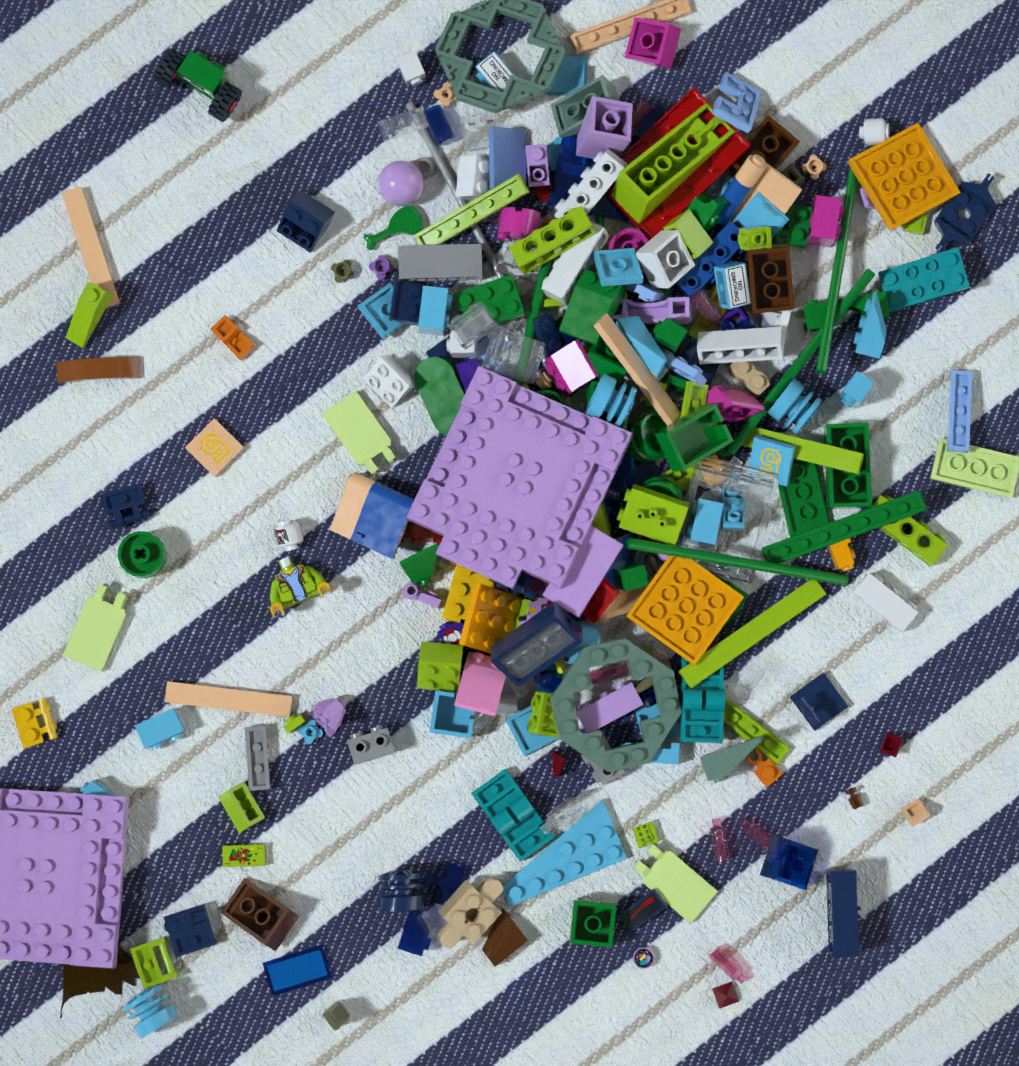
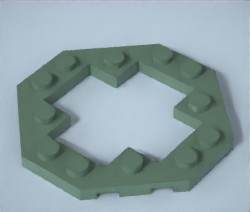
M483 0L471 5L469 9L451 13L435 47V51L457 101L496 114L551 90L566 55L543 4L532 0ZM497 13L532 24L533 27L527 38V43L544 48L531 80L528 81L510 75L503 92L467 80L474 66L473 61L456 56L470 25L473 24L490 30Z
M625 638L582 647L578 657L569 667L560 685L550 697L558 739L608 772L650 763L682 713L674 671ZM628 660L631 680L652 676L659 717L639 721L643 742L605 750L601 730L580 734L573 693L593 689L589 668Z

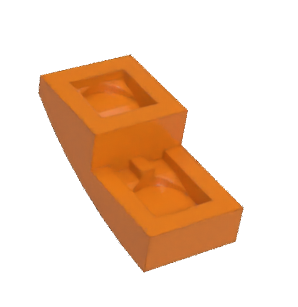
M226 315L211 328V331L240 361L256 348Z

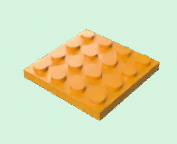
M919 123L848 160L849 166L889 232L961 193Z
M669 556L626 617L695 666L744 596L692 559Z

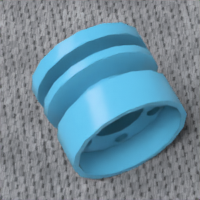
M603 374L591 397L585 414L600 418L603 412L607 413L606 422L610 423L614 416L616 418L613 425L620 427L622 422L627 419L633 407L637 389L631 387L628 393L624 394L627 387L626 383L619 390H616L617 379Z
M795 378L767 412L777 421L786 415L788 417L785 423L786 428L794 421L796 426L791 431L794 434L806 427L817 413L819 404L822 401L821 398L817 397L813 404L810 403L809 399L814 394L813 392L802 397L801 394L805 386Z
M161 984L142 991L131 998L122 1008L124 1012L131 1008H134L136 1011L128 1016V1019L140 1018V1021L134 1026L140 1039L179 1016L172 1003L162 1006L161 1002L166 999L167 994L157 998L156 993L163 989Z

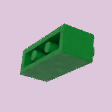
M666 317L663 322L659 320L653 330L652 337L660 350L665 348L675 355L688 330Z

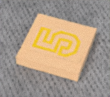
M215 418L185 447L214 477L244 449Z

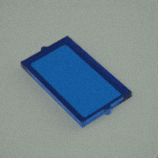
M323 945L262 963L267 977L265 981L269 984L272 997L332 978L328 965L329 959H326Z

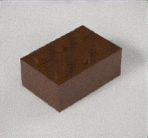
M767 115L748 137L747 141L751 144L750 148L729 170L736 175L748 156L755 154L763 157L767 164L778 170L798 147L800 141L772 117Z
M781 246L746 250L751 313L795 310L789 247Z

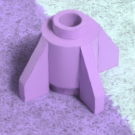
M330 698L317 702L307 715L309 718L316 720L324 728L326 734L331 737L342 723L346 713V706L339 698Z

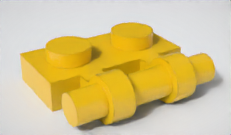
M46 698L38 700L40 706L38 709L34 708L33 702L11 708L24 749L44 743L43 734L48 733L50 740L58 738L56 733L57 725L53 723L50 713L52 709L48 705ZM37 716H43L44 727H40Z

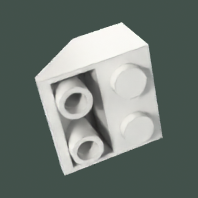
M477 154L460 156L456 197L471 202L491 190L489 184V158Z

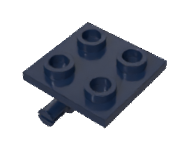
M824 672L790 696V699L814 731L848 707Z

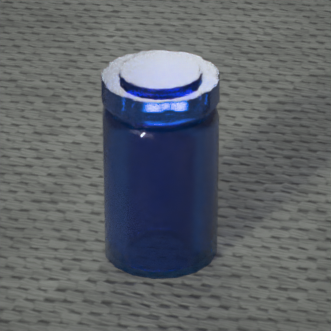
M435 105L423 111L422 115L437 146L444 145L455 138L441 105Z

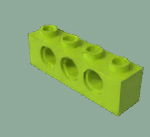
M582 206L572 208L564 216L553 219L543 228L534 230L531 235L524 239L515 241L508 248L518 267L526 275L597 234ZM574 226L571 230L566 231L568 227ZM555 236L554 240L548 241L551 237ZM533 247H537L535 251L530 252Z
M880 495L872 504V507L890 501L892 498L887 495L884 497ZM911 516L878 527L930 567L936 563L948 547L944 543L946 541L945 538L938 533L932 534L928 531L929 527L920 520L916 522ZM903 524L911 526L912 532L910 535L903 533ZM921 536L926 537L929 541L926 548L919 544Z

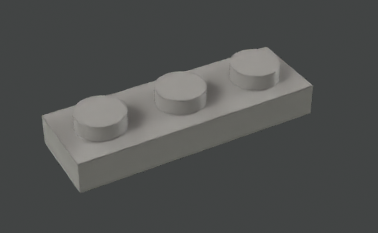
M266 726L245 727L249 791L271 789Z

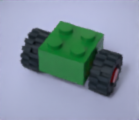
M171 48L167 55H164L163 60L160 61V65L154 74V81L170 89L180 78L182 82L212 100L208 114L221 122L226 121L237 106L242 90L229 83L223 66L216 62L214 64L210 63L204 54L198 51L195 54L190 50L188 55L185 56Z

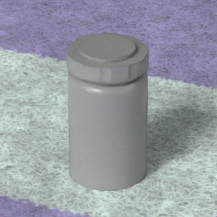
M516 692L501 693L496 715L518 713Z

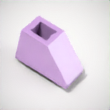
M546 144L525 145L529 187L550 186Z

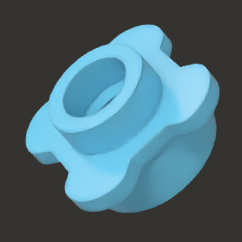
M309 719L304 726L298 727V733L302 734L307 744H311L315 738L321 737L323 734L322 729H319L314 719Z

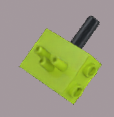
M633 484L632 489L627 488L624 501H627L625 509L620 508L617 520L620 521L619 528L638 534V540L650 541L651 538L675 546L689 508V503ZM633 550L630 560L635 563H641L645 551Z

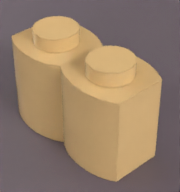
M751 361L733 362L728 368L730 375L736 381L743 383L745 390L755 398H758L770 386L767 377L760 371L755 370Z

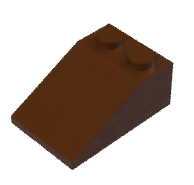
M246 878L242 880L220 912L274 951H277L300 917Z

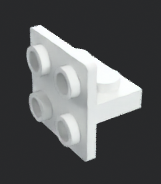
M782 311L781 314L774 312L763 313L761 328L782 327L784 336L783 357L796 359L805 320L790 316L791 312Z
M389 354L387 356L382 355L364 377L369 386L391 408L416 386L415 381Z

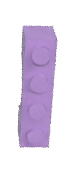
M672 297L656 303H639L623 299L612 320L616 323L617 318L639 316L644 325H657L659 320L663 322L667 317L678 325L691 324L690 297Z

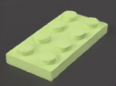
M939 438L930 479L1011 499L1013 498L1019 472V457L969 445L968 453L948 452L947 439Z

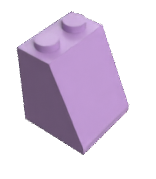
M592 96L577 136L576 156L594 159L600 151L604 153L609 148L620 157L631 141L633 104Z

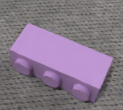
M624 681L616 685V691L610 694L607 691L596 696L597 701L592 704L586 701L577 706L579 709L576 712L586 732L595 731L644 705L632 682L627 684Z

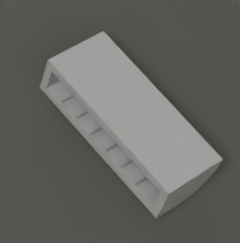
M481 244L398 246L399 281L482 280Z

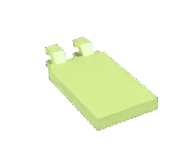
M354 391L322 414L358 466L365 464L372 476L379 472L372 458L382 452L389 464L396 460V457L389 448L392 445L391 439L357 391Z
M99 584L95 595H91L90 598L87 597L63 656L103 672L127 615L123 607L128 596L118 592L114 604L108 603L104 599L109 588Z
M651 844L647 851L658 860L650 869L640 860L634 864V867L644 875L641 878L642 882L651 890L655 888L662 899L691 924L718 891L670 850L662 852L654 844Z

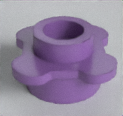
M379 255L378 259L369 264V269L375 272L377 279L382 280L388 272L394 270V266L389 264L385 255Z

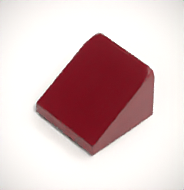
M552 752L553 776L558 777L566 759Z

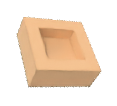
M919 798L901 808L902 814L912 827L930 817L928 810Z

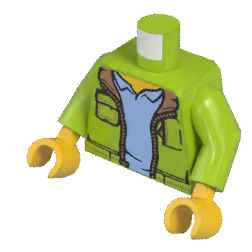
M289 556L278 561L283 572L275 575V580L271 584L270 611L273 618H275L274 614L277 611H281L282 616H284L283 609L290 608L319 594L325 598L324 591L330 590L333 593V590L321 573L310 566L304 567L303 564L294 567Z

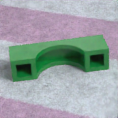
M879 289L867 291V295L858 296L848 309L865 316L866 311H864L866 300H871L873 292H877L883 319H888L890 316L886 292H880ZM828 298L826 302L818 303V300L807 301L806 305H803L801 308L802 316L805 320L806 333L818 331L824 324ZM838 298V304H837V306L840 304V302H841L843 299H839V298Z

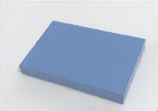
M498 126L489 127L490 189L495 188L517 174H521L526 183V133L524 130Z

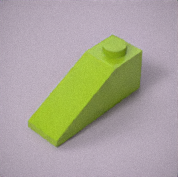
M88 281L78 299L66 339L84 348L114 294L98 284Z

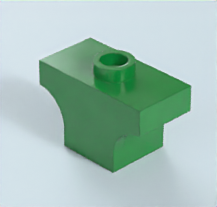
M704 193L696 196L687 210L690 209L707 233L711 226H714L719 221V214L728 203V200L723 196L712 199Z

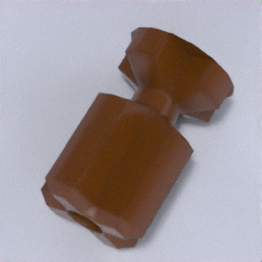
M856 787L845 791V794L851 796L848 800L853 809L864 805L860 795L854 793L857 790Z

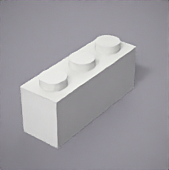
M866 574L851 594L898 632H904L919 613L915 610L916 605L908 599L906 601L899 597L900 593L892 586L886 587L882 583L884 580L877 574Z

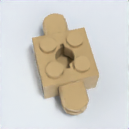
M488 877L477 889L465 880L438 910L440 915L447 921L437 934L438 940L444 947L453 948L463 936L474 944L502 913L493 904L503 892V886L498 879Z

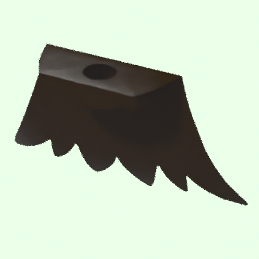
M118 942L117 967L115 968L63 964V999L60 1019L62 1018V1009L65 1002L74 996L87 994V992H104L105 987L115 994L122 995V980L136 986L134 977L140 978L134 960Z

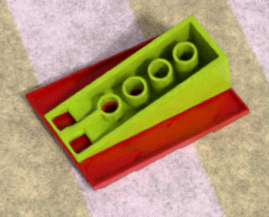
M694 87L621 157L627 165L619 172L617 179L605 192L607 197L650 240L661 230H664L663 227L683 213L696 196L703 194L751 146L730 123L712 114L713 106Z

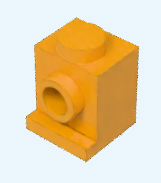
M850 538L827 546L836 570L842 568L844 572L855 568L853 559L856 556L853 548L848 547V543L851 542Z

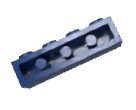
M730 221L712 240L713 243L699 257L693 260L695 266L673 284L686 297H690V301L694 297L698 299L706 291L704 286L708 282L711 284L715 282L714 266L733 262L732 257L737 252L741 254L744 251L740 249L738 243L739 228Z

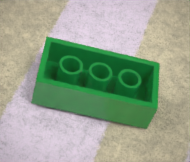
M869 423L826 424L824 426V444L864 454L859 474L825 466L827 510L867 509L872 507Z

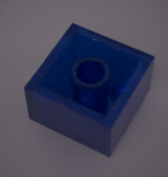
M772 835L760 876L806 890L819 850L790 839Z

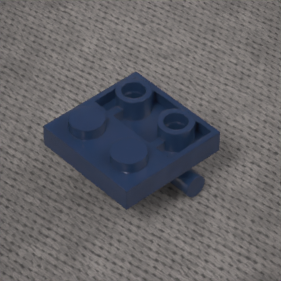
M685 337L678 356L686 360L688 365L692 366L694 364L703 371L702 375L707 380L705 384L709 385V391L720 363L700 364L697 353L698 339ZM674 371L671 372L672 376L690 381Z
M205 903L163 917L165 921L164 927L169 934L176 957L217 944Z

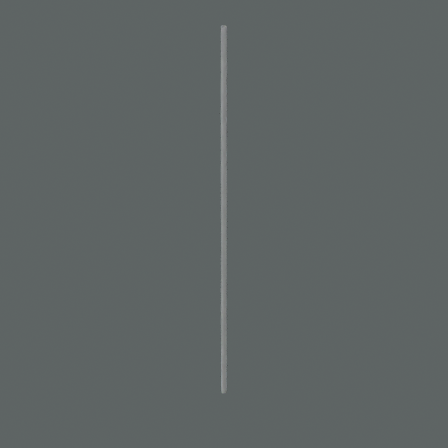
M413 101L406 104V107L461 208L467 203L465 200L456 197L457 184ZM478 223L470 228L478 243L482 245V250L497 279L505 277ZM527 317L519 319L524 330L528 321ZM535 333L533 347L536 350L543 366L546 369V364L544 361L548 358H543L539 341ZM550 375L558 394L563 398L566 405L576 410L570 397H564V395L558 391L556 387V381L554 380L553 376ZM612 480L609 490L619 509H625L626 502L614 480ZM645 552L644 556L654 575H656L660 566L653 553Z

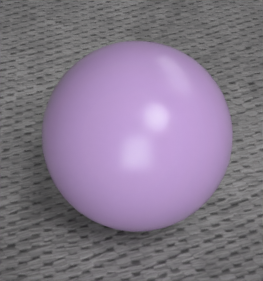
M399 160L389 163L383 168L378 178L380 194L388 203L395 206L412 204L419 198L423 190L424 181L420 170L408 161Z

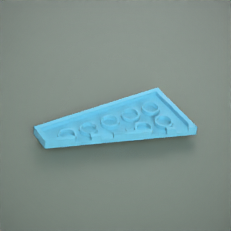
M603 799L503 885V891L509 906L627 859Z

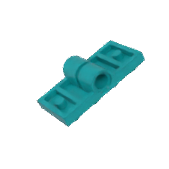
M958 247L878 272L883 292H886L889 312L919 303L931 302L942 296L971 288Z
M681 658V669L690 663L685 658ZM724 666L691 689L681 676L682 713L680 714V742L723 743V711L725 709Z
M506 769L471 793L520 862L554 838L545 824L539 827L543 820Z

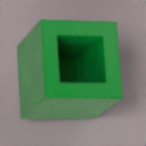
M631 563L613 569L618 590L629 591L648 585V571L644 564Z

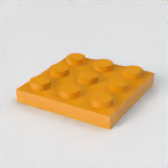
M475 583L459 644L491 654V646L514 630L522 597H516V595Z

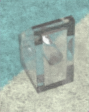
M423 107L377 121L384 141L429 127Z

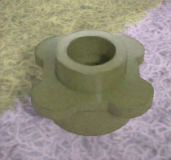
M349 260L332 264L331 270L335 273L334 279L337 283H341L345 279H353L354 272L351 271V262Z

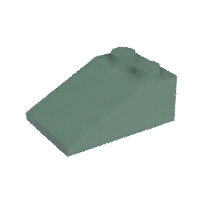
M604 75L551 104L557 130L561 138L579 134L592 96L619 101L615 86Z
M764 735L701 756L700 760L707 780H713L715 784L728 779V775L765 739Z

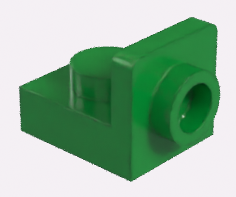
M668 375L667 379H662L661 383L667 385L666 393L669 386L673 387L672 391L684 394L686 380L672 375Z

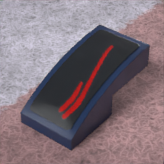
M654 888L636 903L621 912L619 917L630 932H632L664 909L667 904Z

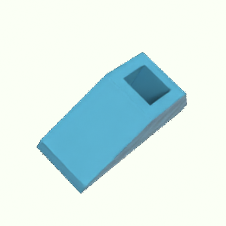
M722 484L721 503H724L720 520L721 530L742 531L745 526L743 485Z

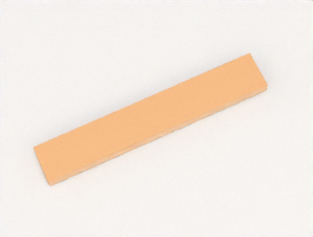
M663 0L570 34L569 37L576 55L630 36L635 17L667 23L691 14L692 10L688 0Z
M82 187L62 192L90 281L114 294L107 308L119 305L120 301Z
M607 313L604 314L593 325L664 422L670 425L678 418L681 412Z
M167 681L165 702L283 717H290L293 696Z

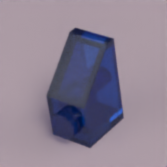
M419 910L408 912L398 949L422 956L424 950L428 951L432 938L428 937L430 930Z

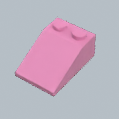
M469 651L454 706L496 716L506 676L490 662V656L483 655L480 652Z

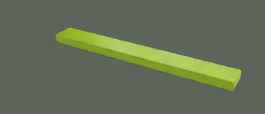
M809 580L705 652L695 666L689 663L679 670V674L689 688H693L826 595L825 591L816 580Z

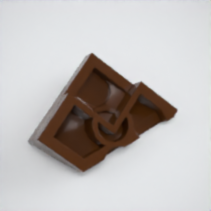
M504 908L500 910L502 913L495 920L482 948V951L494 967L528 941Z

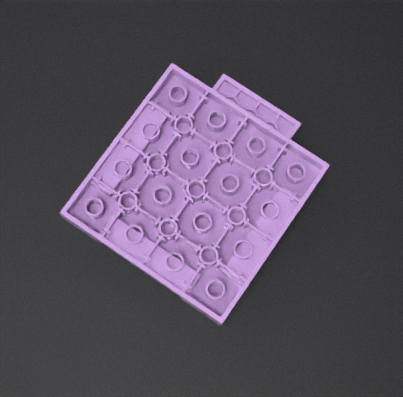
M478 366L461 401L458 414L427 479H424L407 519L443 536L436 555L511 589H514L522 571L562 589L633 437L632 433L597 417H590L519 386L517 382Z
M0 788V959L102 968L117 967V942L119 940L129 797Z

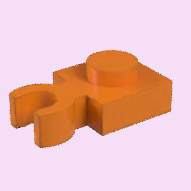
M755 749L754 752L758 756L757 760L752 761L748 756L746 760L749 764L757 767L753 773L767 788L783 773L770 758L763 761L762 753Z

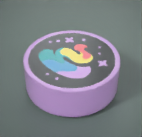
M640 947L633 954V962L638 968L647 969L654 962V954L649 948Z

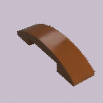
M102 357L56 362L57 383L141 378L140 357Z

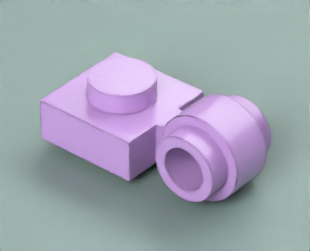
M412 582L407 583L403 588L404 596L407 599H415L439 609L442 600L438 599V594L427 591L426 594L421 593L418 585H413ZM411 587L416 590L413 595L408 594V589Z

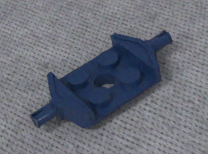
M987 173L986 177L979 184L965 181L960 183L958 189L961 193L950 199L934 220L937 230L942 235L941 241L935 247L937 251L941 247L939 252H943L951 242L960 245H968L996 206L988 191L989 185L995 179L994 176L988 180L991 174ZM959 210H967L969 218L966 220L961 219L958 215Z

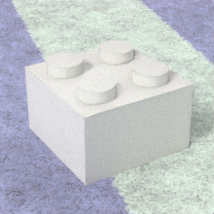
M661 230L635 253L652 288H670L695 266L679 230Z

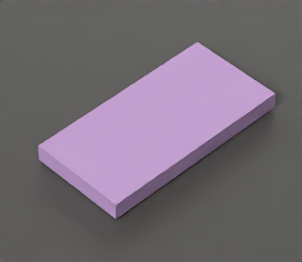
M591 526L562 589L549 584L542 596L552 602H557L563 609L579 618L623 548V544Z

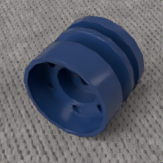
M395 870L378 875L379 881H388L387 885H379V889L389 891V895L379 897L380 912L424 909L423 894L414 893V889L423 887V883H413V879L422 878V872Z

